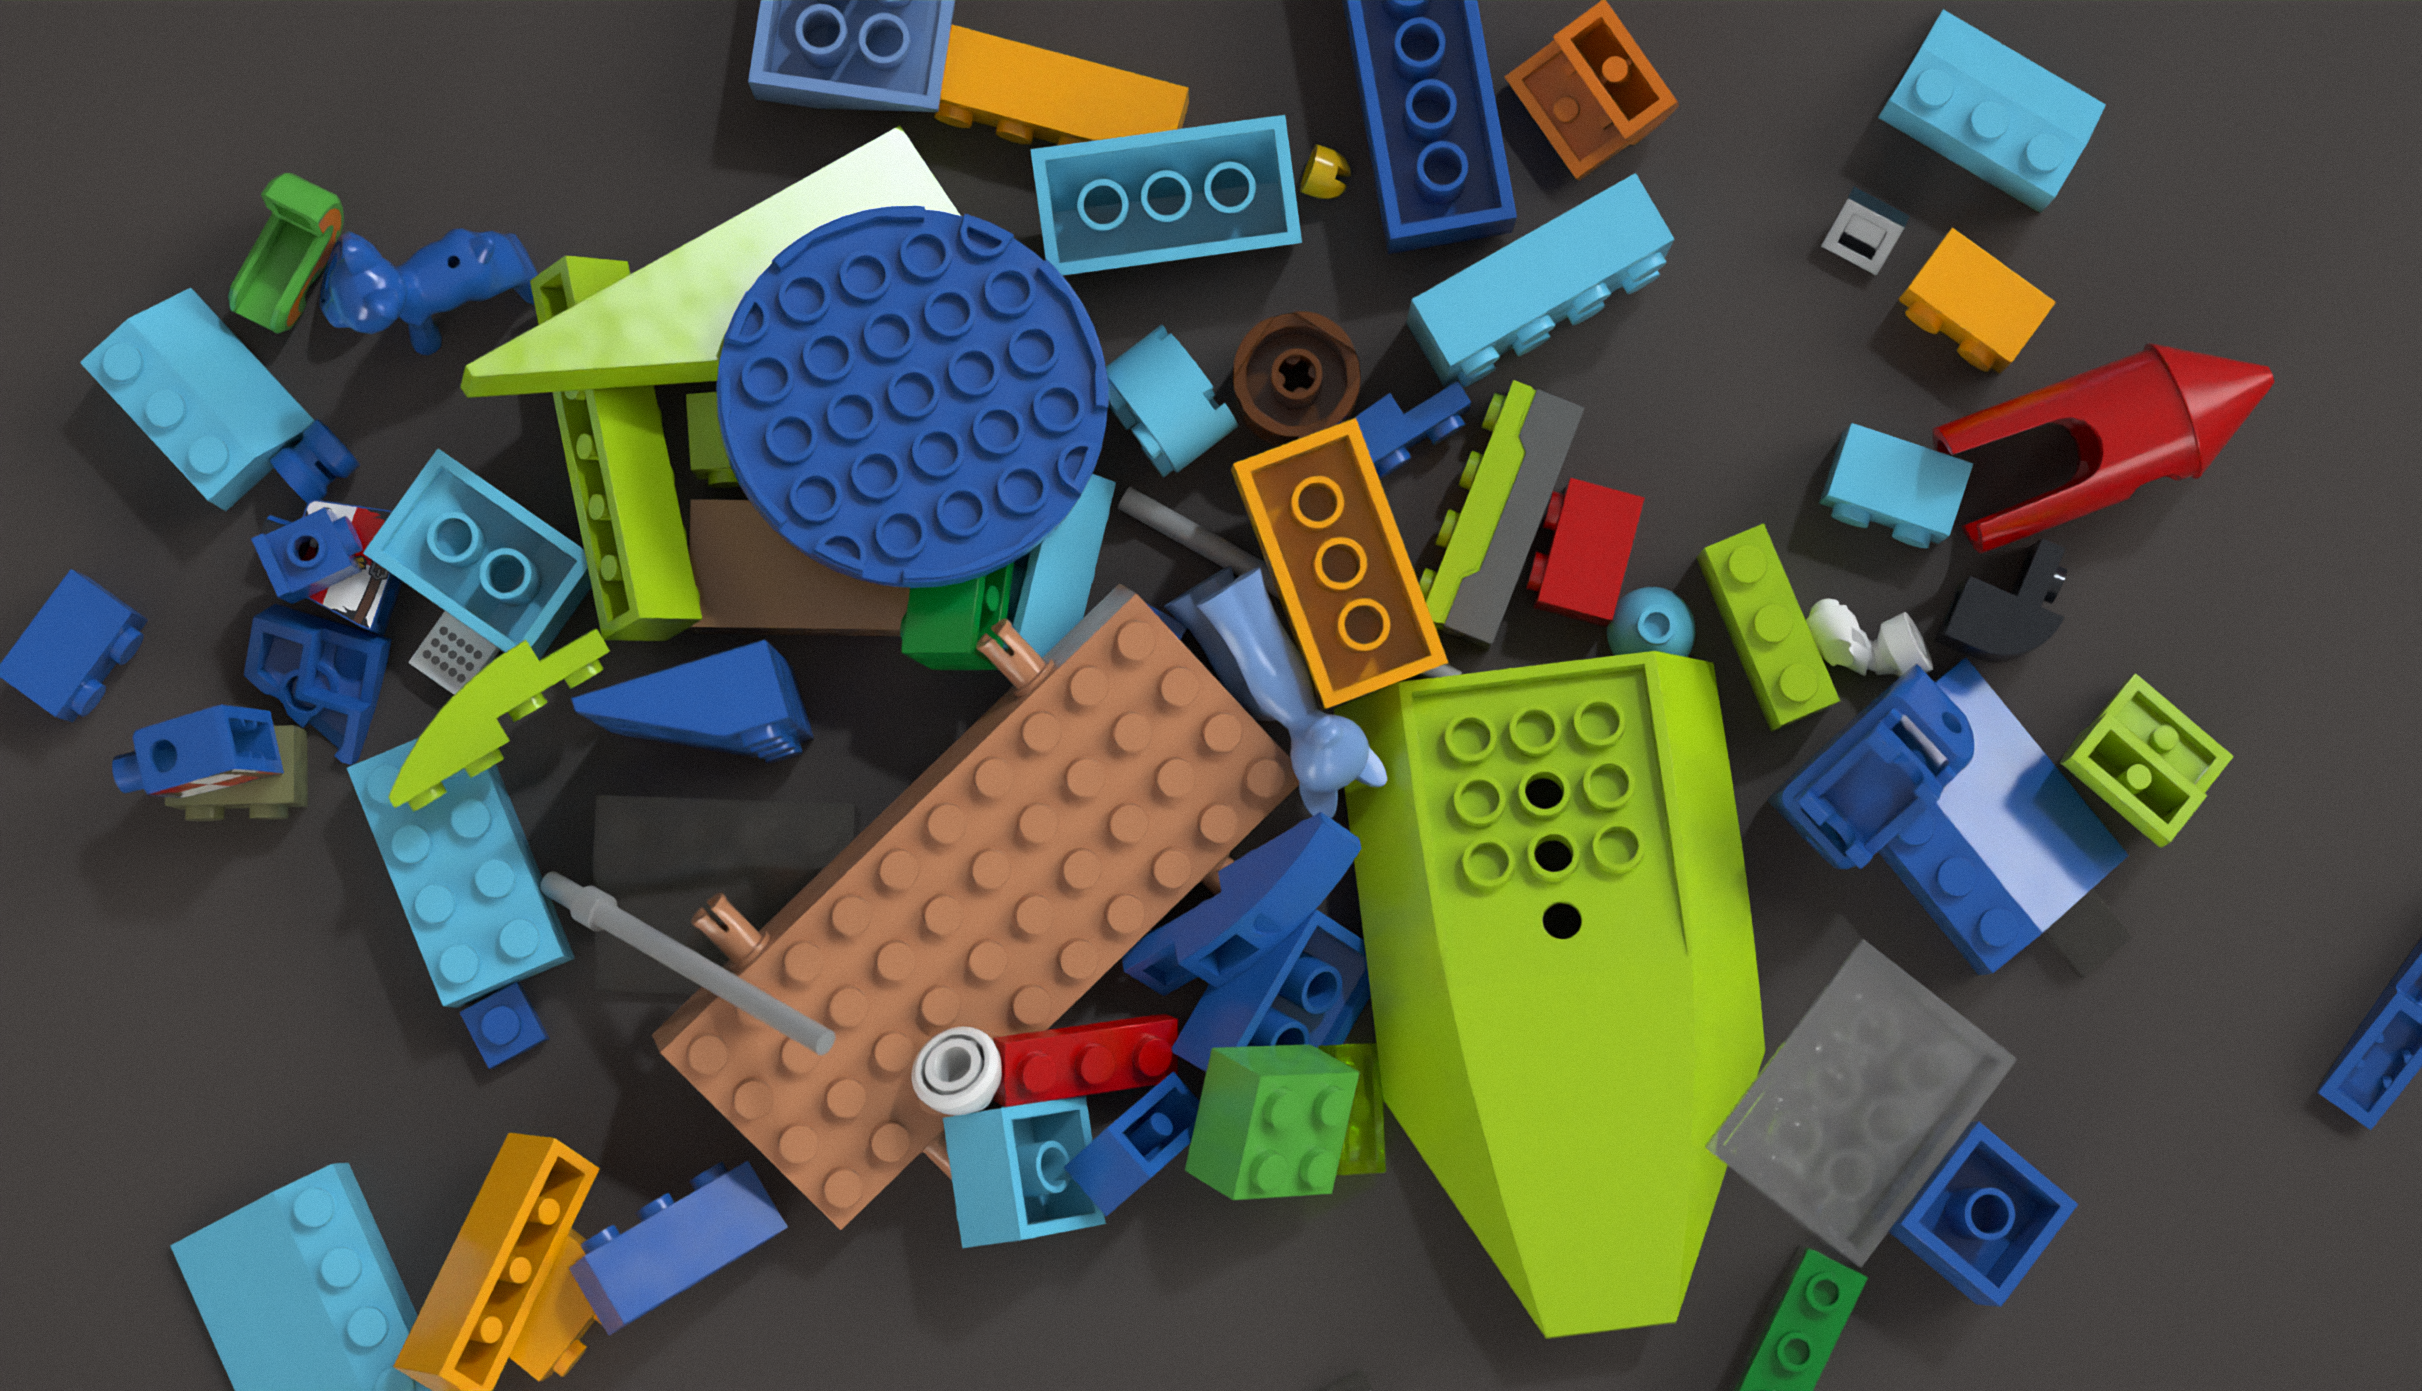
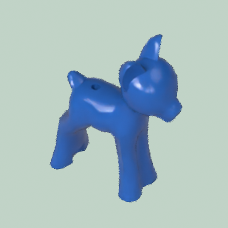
M462 228L452 229L440 240L417 250L407 261L397 267L393 266L388 260L376 255L372 247L362 240L348 238L343 243L344 258L338 262L330 274L331 300L325 308V314L330 324L336 328H351L357 332L374 334L390 327L399 317L408 324L410 341L415 351L422 355H431L442 346L441 333L431 315L451 311L467 301L487 300L511 288L525 302L535 305L530 280L536 277L538 273L518 237L511 233L503 235L495 231L476 233Z

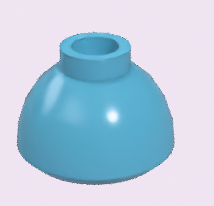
M1660 587L1639 588L1623 596L1617 602L1613 620L1607 626L1608 643L1614 656L1658 651L1688 657L1694 645L1696 634L1695 620L1689 606L1677 594Z

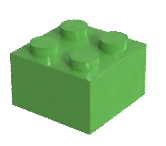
M1311 1044L1212 1048L1185 1171L1232 1200L1332 1194L1359 1071Z

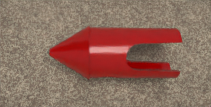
M2148 343L2143 351L1934 427L1932 431L1934 450L1946 455H1953L2048 422L2063 427L2071 434L2076 443L2079 456L2077 469L2069 481L2057 488L1961 526L1973 548L1981 554L2128 500L2138 487L2161 477H2169L2176 481L2190 476L2194 479H2199L2274 385V377L2268 366Z

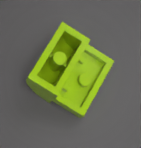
M2135 673L2123 683L2093 722L2079 733L2063 755L2060 763L2159 848H2162L2174 839L2207 797L2205 792L2234 756Z

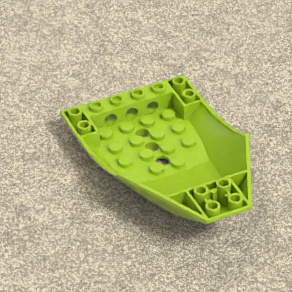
M1658 651L1640 652L1397 682L1335 708L1334 715L1352 720L1362 729L1369 742V748L1381 760L1387 774V782L1382 787H1370L1357 780L1344 787L1350 832L1359 838L1361 850L1354 859L1383 1101L1546 1339L1676 1323L1765 1053L1760 988L1746 871L1713 662ZM1546 778L1557 783L1563 794L1561 802L1550 809H1540L1533 806L1525 794L1527 786L1532 781ZM1546 841L1561 842L1570 850L1572 862L1562 871H1546L1535 860L1534 852L1536 848ZM1564 903L1571 905L1578 911L1581 917V928L1576 935L1569 939H1557L1547 933L1543 926V915L1552 905Z

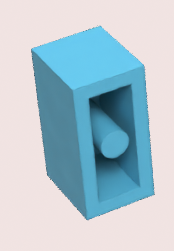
M1851 423L1842 432L1819 504L1833 508L1831 516L1838 521L1861 528H1867L1869 522L1872 521L1893 528L1892 537L1902 543L1919 548H1928L1930 541L1940 544L1950 536L1973 463Z

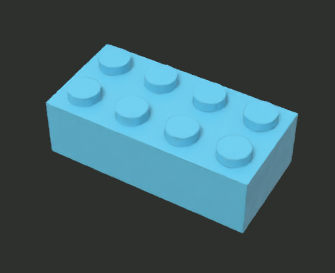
M1634 173L1413 298L1406 323L1443 387L1459 380L1464 388L1496 369L1493 363L1500 358V355L1514 349L1517 356H1522L1545 343L1551 338L1548 332L1556 326L1555 324L1569 318L1572 325H1576L1592 317L1605 307L1603 301L1622 286L1627 294H1631L1653 282L1660 276L1658 270L1667 263L1665 257L1675 239L1637 174Z
M414 739L347 767V770L443 1007L459 1008L504 989L515 982L523 981L573 960L575 957L551 898L540 891V884L543 878L496 764L472 778L469 777L464 768L441 781L447 793L415 812L412 811L408 802L394 808L388 798V794L403 762L417 739Z

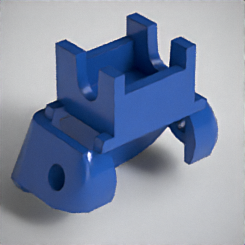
M1915 664L1811 756L1771 794L1767 801L1813 850L1833 867L1848 870L1857 865L1862 869L1871 861L1873 855L1927 807L1933 806L1939 800L1944 787L1969 766L1974 757L1975 749L1973 730L1966 715L1918 664ZM1906 715L1947 758L1941 764L1936 776L1891 730L1903 716Z

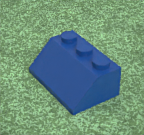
M1315 909L1293 933L1245 972L1218 989L1209 984L1175 1041L1172 1052L1207 1072L1211 1049L1219 1047L1311 1044L1335 1058L1371 996L1364 940Z

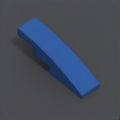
M2422 938L2385 987L2317 1088V1092L2370 1130H2372L2422 1067Z

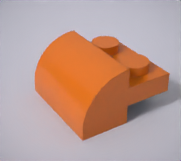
M1601 0L1552 36L1555 39L1504 76L1578 181L1628 145L1632 144L1634 146L1662 124L1679 106V102L1606 0Z

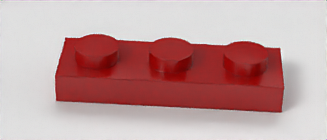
M1164 1013L993 1037V1042L1001 1058L1002 1068L1001 1081L994 1094V1101L1004 1107L1157 1085L1173 1071L1178 1076V1055L1172 1052V1047L1178 1038V1019Z

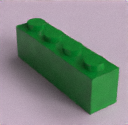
M1014 562L990 574L962 583L938 587L910 588L907 612L904 614L900 626L901 653L932 670H999L984 653H980L977 650L976 645L986 633L1003 649L1004 642L990 628L1000 620L1007 619Z

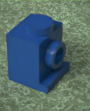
M326 507L266 535L262 533L251 538L277 596L291 604L362 572L355 554L362 551L363 547L355 528L346 515L338 519L336 514ZM311 539H316L319 545L318 554L310 561H302L299 556L300 545Z

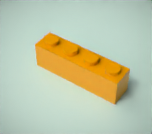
M952 25L939 111L935 113L934 117L943 123L960 128H971L972 121L997 127L995 132L997 136L1019 144H1032L1034 137L1057 143V146L1182 129L1189 105V88Z
M508 1133L393 1367L432 1391H493L600 1168L556 1138Z

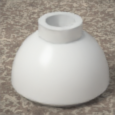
M972 1027L951 1028L935 1035L921 1048L912 1067V1085L918 1097L926 1105L938 1112L955 1116L978 1112L989 1105L999 1087L1002 1075L1001 1058L992 1039L981 1030Z

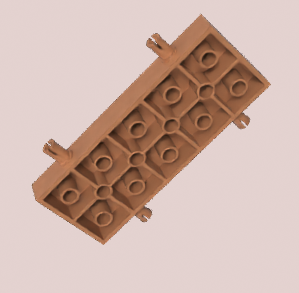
M1120 583L1043 658L1012 627L1008 619H1002L994 624L990 629L1007 645L1008 649L1004 651L986 633L980 638L976 648L980 653H984L1014 686L759 932L726 900L723 893L715 894L706 901L711 906V910L724 922L723 924H719L702 906L691 919V923L696 928H699L730 959L722 968L830 1029L835 1034V1041L832 1048L826 1054L819 1055L701 987L652 1034L658 1050L840 1230L921 1153H925L952 1180L943 1118L955 1115L938 1112L926 1105L916 1094L911 1079L915 1058L921 1048L931 1038L955 1027L976 1028L987 1034L992 1041L993 1037L1043 1031L1050 1028L1199 882H1202L1214 896L1221 893L1218 871L1235 862L1229 856L1230 852L1299 785L1291 765V758L1135 592Z

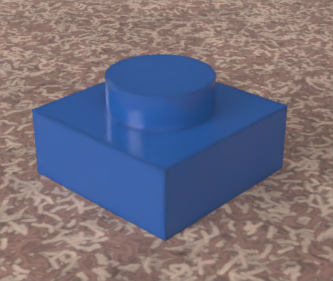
M515 982L459 1012L489 1069H494L550 1039L520 982Z

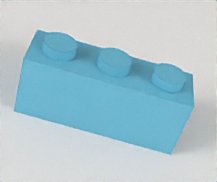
M1942 10L1878 118L2041 213L2061 189L2086 147L2106 104L1949 12Z
M192 288L128 318L80 362L209 502L225 511L232 507L274 468L269 460L283 447L293 448L303 439V430L314 421L307 411Z
M1092 474L1080 499L1065 520L1038 546L1014 561L1007 619L1011 622L1012 627L1042 658L1084 617L1116 482ZM1004 643V644H1003V650L1006 651V650L1008 649V647H1007V645Z

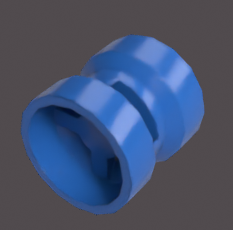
M318 418L303 430V439L293 448L283 447L269 460L282 478L307 504L310 500H322L327 495V486L336 478H347L361 466L345 445Z

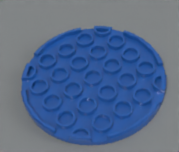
M917 205L881 207L842 216L808 232L781 251L772 260L769 267L758 277L749 291L745 292L736 308L724 338L717 378V414L721 438L729 464L745 495L769 526L791 546L810 559L836 572L866 582L906 588L938 587L962 583L985 576L1013 563L1049 537L1071 512L1092 476L1102 449L1109 403L1107 371L1095 327L1083 303L1059 271L1047 259L1045 261L1042 260L1036 253L1014 239V234L991 222L966 213L964 216L943 211L925 210V206Z

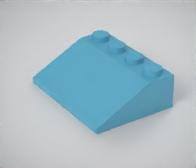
M349 1162L328 1165L269 1193L170 1245L235 1391H432L393 1367L418 1315Z

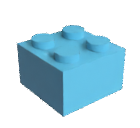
M1086 1095L943 1118L946 1149L951 1169L962 1248L1019 1241L1106 1224L1104 1213L1064 1168L1068 1162L1093 1141Z

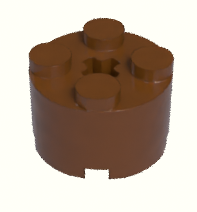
M1297 311L1275 317L1272 316L1256 324L1240 343L1233 365L1234 403L1246 426L1262 440L1279 447L1349 421L1357 403L1361 381L1360 364L1350 337L1332 320L1309 311ZM1299 369L1307 371L1308 390L1298 387L1294 392H1290L1285 389L1286 378L1282 375L1283 372L1294 376Z

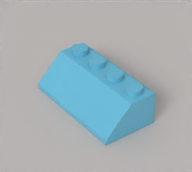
M1285 115L1030 149L1045 258L1062 276L1302 243Z

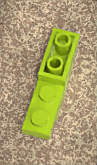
M593 629L540 661L527 640H523L494 659L467 681L431 720L403 762L388 794V798L394 808L408 802L412 811L415 812L447 793L441 781L464 768L469 777L472 778L503 760L504 756L500 752L499 747L510 740L496 718L508 712L513 722H516L545 705L547 700L542 691L555 683L565 679L571 689L604 670L598 658L610 652L598 630Z

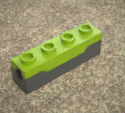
M1513 380L1507 396L1497 392L1494 393L1481 428L1493 432L1484 455L1472 450L1458 485L1470 490L1462 512L1458 513L1450 509L1448 510L1435 545L1447 550L1438 572L1425 568L1419 583L1436 631L1437 629L1441 630V633L1489 651L1493 644L1585 407L1539 389L1536 391L1532 389L1533 387Z

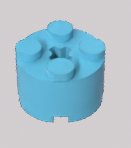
M1162 324L1106 366L1109 409L1126 430L1131 428V431L1142 445L1141 449L1163 477L1173 470L1178 473L1238 427V423L1227 405L1224 403L1219 406L1213 399L1215 397L1212 390L1213 385L1179 341L1171 333H1167Z

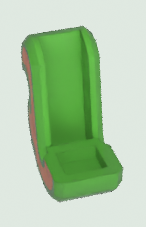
M284 173L276 176L261 193L266 207L272 211V214L231 284L228 295L232 312L277 334L290 330L306 307L305 294L310 285L326 267L333 246L341 235L344 223L343 206L336 194L293 173Z

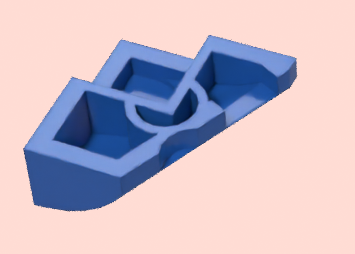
M274 604L253 617L243 676L264 694L278 698L284 705L287 715L302 728L308 724L316 728L339 749L334 756L339 761L352 765L360 757L376 709L392 639Z

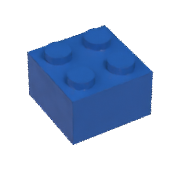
M1979 1121L1954 1122L1878 1223L1975 1304L2001 1307L2078 1206V1203Z

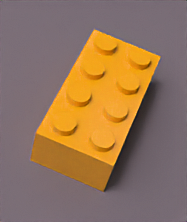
M1356 418L1233 464L1231 472L1295 642L1310 671L1314 692L1321 710L1448 663Z

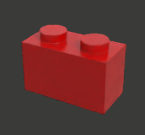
M1574 478L1569 479L1565 486L1564 494L1552 491L1542 527L1553 530L1548 554L1535 553L1526 589L1537 591L1533 608L1607 627L1613 620L1645 497Z

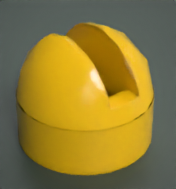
M1316 144L1306 164L1300 192L1322 199H1332L1340 196L1346 191L1347 186L1335 179V177L1351 176V169L1345 157L1335 150Z

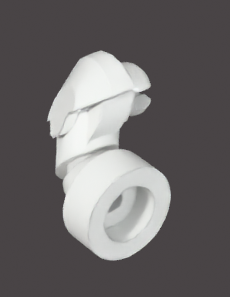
M1830 598L1822 599L1811 608L1809 617L1806 620L1821 657L1833 667L1836 664L1842 665L1863 676L1866 675L1867 669L1875 671L1877 675L1895 674L1902 676L1915 664H1918L1925 673L1933 670V663L1926 644L1915 623L1906 612L1881 623L1878 638L1872 641L1859 628L1855 615L1848 610L1846 605H1839L1837 600Z

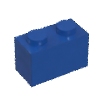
M70 569L0 663V678L54 717L73 723L78 715L85 717L98 705L106 691V686L102 682L116 663L119 665L125 664L137 652L144 639V634L140 631L148 619L90 577Z
M1173 1071L1064 1166L1065 1170L1107 1217L1191 1143L1200 1101Z

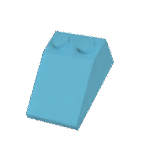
M440 449L435 451L363 552L364 555L502 651L506 652L523 640H527L538 660L542 658L592 587L583 548Z

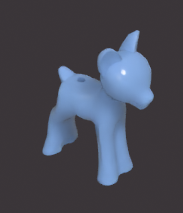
M1228 566L1164 606L1179 622L1191 631L1217 674L1221 685L1253 719L1260 721L1278 720L1288 729L1291 737V765L1299 781V790L1304 807L1311 816L1322 812L1329 818H1332L1337 808L1338 790L1354 780L1370 787H1382L1387 782L1385 768L1381 760L1369 748V742L1362 729L1352 720L1326 714L1318 709L1314 695V684L1306 661L1281 625L1267 593L1261 567L1254 568L1235 579L1232 567Z

